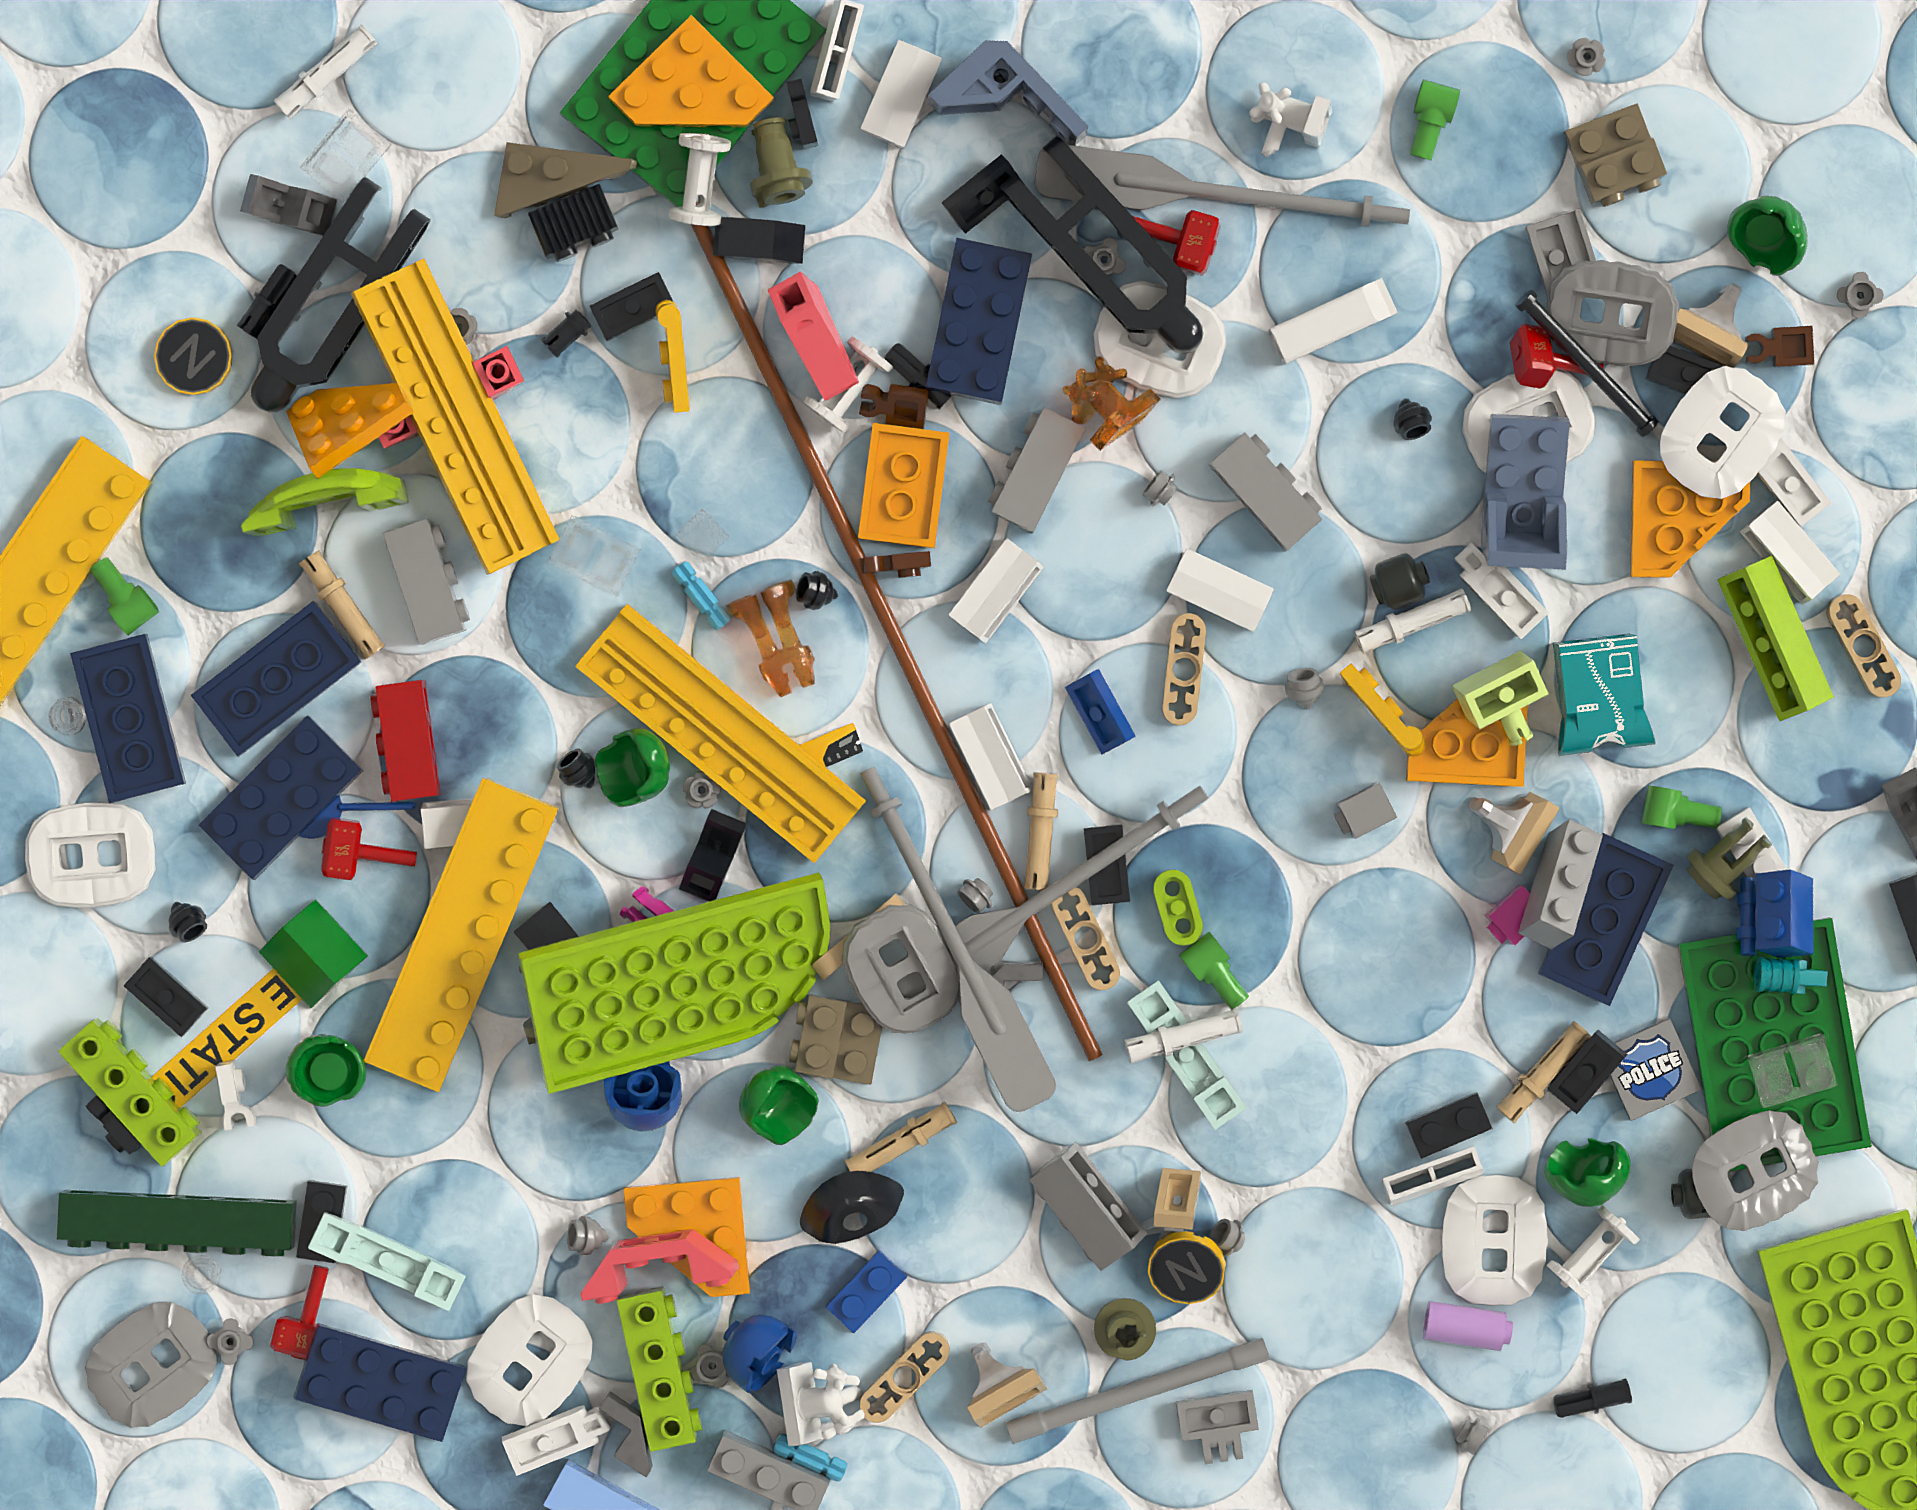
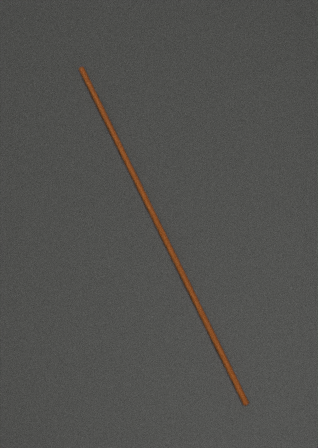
M691 224L1015 907H1019L1029 900L874 573L861 574L860 558L866 557L724 257L713 256L714 236L709 226ZM1034 914L1025 921L1024 926L1088 1061H1092L1103 1054L1038 917Z

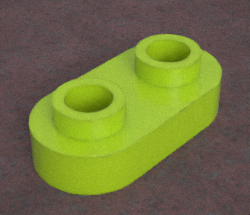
M1175 869L1165 870L1156 877L1153 884V893L1162 925L1170 941L1177 945H1190L1199 939L1203 930V922L1193 887L1185 873ZM1170 881H1175L1179 884L1180 890L1175 896H1169L1165 892V886ZM1181 918H1185L1190 922V929L1186 933H1180L1176 930V922Z

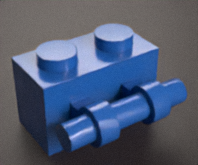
M1791 869L1756 873V878H1741L1740 892L1736 894L1737 906L1740 907V927H1737L1740 955L1755 956L1756 950L1777 958L1812 955L1813 878Z

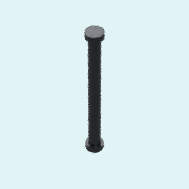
M1533 290L1526 292L1517 301L1515 306L1521 312L1525 310L1638 427L1636 432L1641 437L1649 434L1659 422L1654 415L1648 416L1536 300L1538 295Z

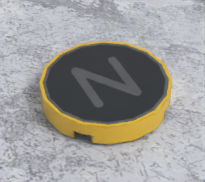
M192 317L178 320L163 331L156 343L154 359L157 372L165 384L179 393L201 395L210 393L222 385L231 372L232 348L229 339L222 329L208 320Z
M1176 1232L1160 1239L1154 1246L1149 1258L1148 1275L1152 1286L1161 1296L1176 1303L1194 1304L1204 1302L1217 1293L1223 1284L1226 1263L1222 1250L1213 1240L1206 1236L1203 1238L1195 1236L1194 1232Z

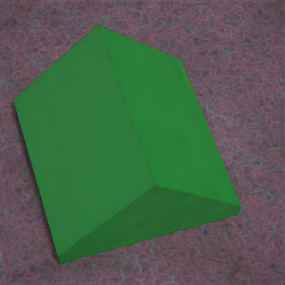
M316 899L287 922L259 951L265 960L311 1009L368 957L365 951Z

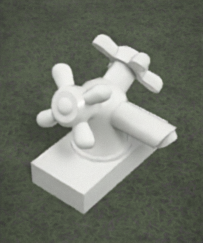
M1260 83L1261 97L1258 102L1259 106L1250 110L1251 121L1255 123L1263 119L1272 121L1261 154L1268 157L1279 150L1286 128L1302 133L1305 144L1320 148L1332 113L1331 100L1315 96L1314 102L1311 104L1289 97L1291 90L1288 88H1283L1276 94L1270 91L1268 84Z
M812 1361L799 1362L777 1369L788 1446L804 1445L821 1438L829 1440L836 1434H846L854 1427L855 1422L865 1417L862 1409L848 1417L842 1409L843 1405L859 1400L862 1396V1391L857 1387L859 1378L855 1375H847L836 1364H831L827 1371L815 1369L813 1372ZM814 1377L827 1380L826 1386L815 1387ZM844 1384L854 1385L843 1389ZM820 1417H830L834 1426L822 1433Z

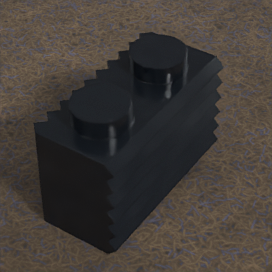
M600 184L528 213L545 257L547 259L555 257L556 262H561L577 255L576 247L591 242L592 247H597L613 240L612 233L619 230Z

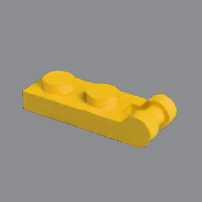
M665 299L660 301L655 309L659 323L665 328L666 341H659L661 365L668 364L669 379L662 380L664 402H672L674 413L688 412L690 408L681 314L675 302Z
M1351 663L1340 672L1343 681L1403 751L1410 756L1422 754L1426 745L1421 731L1414 726H1405L1399 719L1404 714L1390 696L1385 700L1380 697L1374 690L1379 684L1366 668L1358 671Z

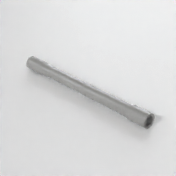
M1260 1338L1200 1361L1044 1412H1034L1007 1421L1006 1426L1012 1444L1045 1434L1047 1431L1225 1372L1241 1370L1268 1361L1270 1357L1264 1339Z

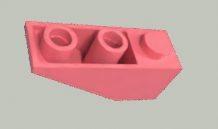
M800 271L768 289L779 319L823 399L827 401L858 384L859 380L819 287Z

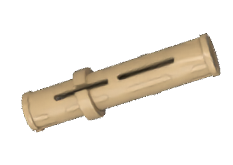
M318 550L308 556V559L301 561L299 566L303 568L319 591L316 594L320 601L323 599L326 601L362 653L363 658L366 660L384 648L386 645L379 639L343 587L346 584L342 577L339 579L336 577L322 557L321 552Z
M1034 772L1032 807H1028L1027 815H1031L1024 888L1044 890L1048 887L1053 819L1058 817V809H1054L1058 774Z
M1573 1021L1526 1075L1522 1073L1517 1078L1519 1081L1517 1085L1496 1108L1515 1124L1523 1112L1537 1098L1540 1100L1545 1095L1543 1091L1574 1058L1576 1053L1590 1039L1591 1035Z
M944 1101L941 1105L917 1119L911 1117L907 1120L908 1124L877 1141L853 1157L847 1158L845 1160L846 1165L850 1171L873 1172L920 1144L922 1147L927 1145L929 1138L949 1126L955 1125L957 1120Z

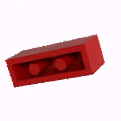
M426 680L375 686L376 694L371 695L370 700L373 717H380L382 733H376V746L378 755L385 756L387 771L381 772L384 795L390 794L391 802L441 795Z

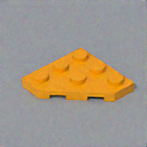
M692 15L608 96L609 100L635 126L652 127V125H675V127H747L774 101V97Z
M389 383L317 389L309 396L299 398L286 413L307 465L318 479L410 416L414 411L406 393L399 384Z
M1632 461L1630 577H1672L1686 561L1750 502V482L1740 492L1722 499L1704 497L1683 486L1668 472L1663 461Z
M1455 699L1421 730L1426 745L1422 754L1418 756L1407 754L1406 781L1524 787L1526 750L1524 736L1521 737L1523 744L1511 746L1500 719L1482 729H1478L1466 719L1458 699ZM1528 705L1525 706V707H1523V708H1521V711H1522V713H1523V716H1524L1526 722H1527Z
M740 1177L624 1187L627 1227L638 1237L694 1229L738 1260L739 1269L729 1279V1282L724 1285L707 1287L706 1282L697 1283L696 1285L710 1297L750 1294ZM685 1254L686 1258L680 1261L670 1262L693 1282L687 1254Z

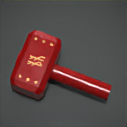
M1190 210L1186 214L1182 230L1133 216L1152 238L1177 245L1173 261L1181 270L1200 276L1207 272L1211 257L1216 249L1217 237L1221 228L1220 220L1217 217Z
M1526 323L1520 325L1509 343L1515 378L1520 385L1538 389L1544 388L1556 369L1587 375L1569 355L1553 352L1551 338L1541 326ZM1598 363L1604 369L1603 363Z
M331 817L328 821L321 854H323L321 871L324 877L352 880L356 873L357 859L415 867L416 851L360 844L362 828L359 821Z
M314 1265L301 1318L283 1316L277 1319L270 1347L274 1351L291 1355L297 1359H306L317 1326L315 1322L329 1271L328 1267Z

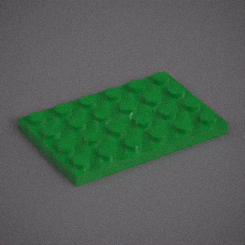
M650 0L560 111V115L611 156L637 161L636 169L630 171L675 207L682 206L690 148L679 144L680 134H708L730 140V150L718 152L717 168L757 117L747 127L635 126L609 100L608 96L692 15L774 97L826 33V28L792 1Z
M1832 918L1813 920L1812 955L1777 958L1756 950L1755 956H1741L1740 941L1737 940V933L1678 943L1710 1136L1735 1121L1770 1110L1787 1113L1792 1120L1803 1126L1805 1135L1812 1144L1815 1156L1872 1147ZM1758 957H1765L1766 959H1786L1788 961L1790 959L1807 960V969L1828 972L1827 986H1806L1804 995L1777 991L1768 992L1766 990L1756 992L1754 988L1756 959ZM1776 1148L1763 1153L1760 1157L1763 1166L1783 1162ZM1740 1164L1730 1169L1728 1172L1746 1169V1167L1743 1164Z

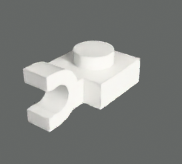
M234 1060L218 1063L216 1065V1073L221 1101L225 1110L223 1116L224 1131L233 1129L232 1116L235 1113H241L245 1116L247 1127L256 1125L253 1110L249 1106L241 1104L240 1092L246 1091L243 1069H236Z

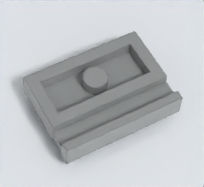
M1580 209L1525 227L1547 300L1551 284L1563 268L1574 265L1580 260L1596 261Z

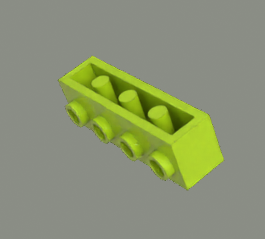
M1772 555L1717 579L1779 722L1809 711L1834 698Z
M99 1018L94 1019L58 1052L160 1166L163 1167L202 1133L196 1127L200 1122L186 1106L180 1109L171 1099L174 1095L173 1091L161 1078L158 1077L154 1080L145 1070L148 1066L147 1062L135 1049L128 1051L119 1041L122 1035L110 1021L102 1022Z
M663 1286L619 1296L616 1301L650 1452L696 1442L697 1431L703 1430L698 1407L691 1409L688 1394L694 1393L690 1370L683 1371L680 1356L686 1355L681 1332L674 1333L671 1318L677 1317L673 1294L666 1295Z

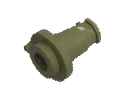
M775 117L758 121L753 124L755 129L751 130L752 135L756 139V154L760 177L754 179L750 183L752 196L756 198L759 208L798 200L805 195V190L813 183L810 170L797 168L791 142L784 126L786 124L785 118Z
M1747 817L1741 820L1742 824L1736 830L1727 833L1705 855L1696 848L1687 855L1691 862L1687 871L1696 883L1714 899L1723 896L1731 900L1738 894L1732 882L1755 862L1759 853L1765 847L1769 849L1772 846L1770 840L1763 835L1733 864L1725 856L1753 828L1754 823Z
M1118 1298L1107 1303L1099 1311L1095 1318L1094 1334L1099 1347L1105 1354L1129 1361L1141 1357L1151 1348L1156 1336V1323L1151 1311L1140 1301L1131 1298ZM1125 1325H1136L1134 1335L1128 1334L1125 1339L1116 1336L1118 1328H1124Z

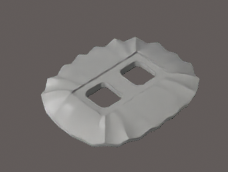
M1580 260L1574 265L1563 268L1551 284L1546 303V310L1597 363L1621 366L1644 365L1661 358L1673 342L1679 307L1672 284L1666 281L1658 272L1646 270L1639 265H1628L1621 261L1609 262L1605 260L1592 262ZM1584 298L1601 299L1605 302L1604 316L1601 322L1585 321L1580 317ZM1628 303L1643 307L1644 313L1641 327L1630 328L1619 324L1620 310L1623 304ZM1552 339V341H1553L1561 350H1563V349Z
M911 904L901 906L888 905L881 911L871 913L865 920L854 924L850 934L843 941L842 962L847 977L865 1010L881 1027L894 1033H914L935 1024L948 1015L956 1006L960 998L959 967L938 926L926 912L917 909ZM894 939H899L907 950V956L888 966L883 962L879 949ZM912 972H918L925 982V989L910 998H904L897 987V982Z
M1768 1110L1735 1121L1703 1142L1693 1160L1692 1179L1701 1203L1714 1221L1727 1229L1746 1231L1778 1220L1783 1215L1794 1211L1801 1203L1810 1199L1812 1190L1818 1184L1817 1168L1819 1161L1813 1153L1812 1144L1806 1137L1803 1126L1792 1120L1787 1113ZM1776 1148L1785 1164V1169L1770 1177L1767 1175L1760 1157L1763 1153ZM1743 1164L1752 1180V1185L1750 1188L1736 1193L1727 1173L1730 1169Z
M172 1302L152 1303L119 1322L91 1349L85 1365L88 1388L96 1397L98 1404L106 1410L111 1419L121 1422L130 1428L149 1427L183 1408L211 1380L217 1364L216 1350L208 1347L207 1337L209 1334L204 1325L190 1310ZM164 1339H169L180 1353V1359L168 1368H164L152 1353L153 1347ZM133 1362H138L150 1378L149 1382L138 1391L131 1390L121 1376V1372Z

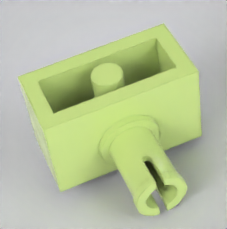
M1518 651L1452 685L1466 719L1478 729H1482L1500 719L1511 746L1523 744L1521 740L1523 736L1526 741L1533 737V733L1527 725L1521 708L1548 695L1534 660L1522 651Z

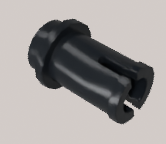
M577 309L572 313L567 311L565 313L566 318L550 333L541 338L542 342L549 346L548 349L557 358L581 335L585 337L588 335L587 330L591 327V324Z

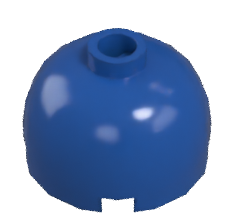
M670 1061L606 1078L604 1080V1094L607 1106L614 1119L628 1129L643 1132L661 1128L676 1115L681 1105L682 1084L678 1070L670 1066Z
M761 1314L751 1316L742 1323L735 1321L729 1326L723 1336V1339L727 1341L722 1352L723 1365L728 1376L747 1393H750L751 1389L755 1392L760 1390L777 1373V1369H780L784 1364L778 1362L783 1350L786 1349L791 1353L797 1339L796 1331L775 1317Z

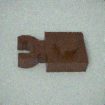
M1812 326L1772 328V339H1767L1761 334H1751L1745 337V342H1757L1761 347V352L1758 356L1746 357L1747 363L1758 364L1767 357L1773 356V368L1812 366L1815 364Z
M866 384L862 388L861 398L870 399L873 402L862 401L859 414L864 417H875L879 414L886 415L885 424L924 429L929 390L890 384L889 392H883L878 386Z
M930 551L860 558L861 574L897 571L898 578L921 576V569L931 567Z

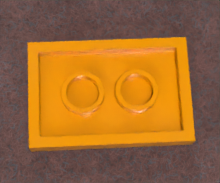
M878 423L872 424L858 539L935 549L950 433Z

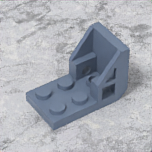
M985 40L928 94L929 105L939 115L1000 111L1023 90V101L1035 114L1039 115L1043 111L1051 120V125L1049 126L1051 131L1065 143L1070 140L1076 146L1087 135L1088 125L1008 41ZM1001 75L1006 82L997 83L994 77Z
M1491 414L1481 525V546L1487 566L1566 570L1567 521L1566 503L1563 494L1570 426L1569 418Z

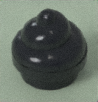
M1405 398L1401 401L1395 413L1393 426L1395 431L1401 434L1404 440L1418 439L1430 432L1432 416L1428 408Z
M805 572L799 579L796 599L798 602L803 603L805 608L817 610L823 605L830 604L833 599L838 597L832 582L822 572Z
M580 748L574 749L558 762L556 768L560 772L559 778L564 784L568 786L574 785L577 788L585 787L589 789L593 787L595 782V764L593 757L589 753H584Z
M175 902L171 907V914L169 916V931L174 937L179 938L181 942L193 941L207 929L206 915L199 906Z

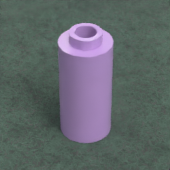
M1429 1301L1424 1320L1423 1339L1501 1351L1503 1344H1510L1513 1322L1507 1321V1315L1504 1312Z

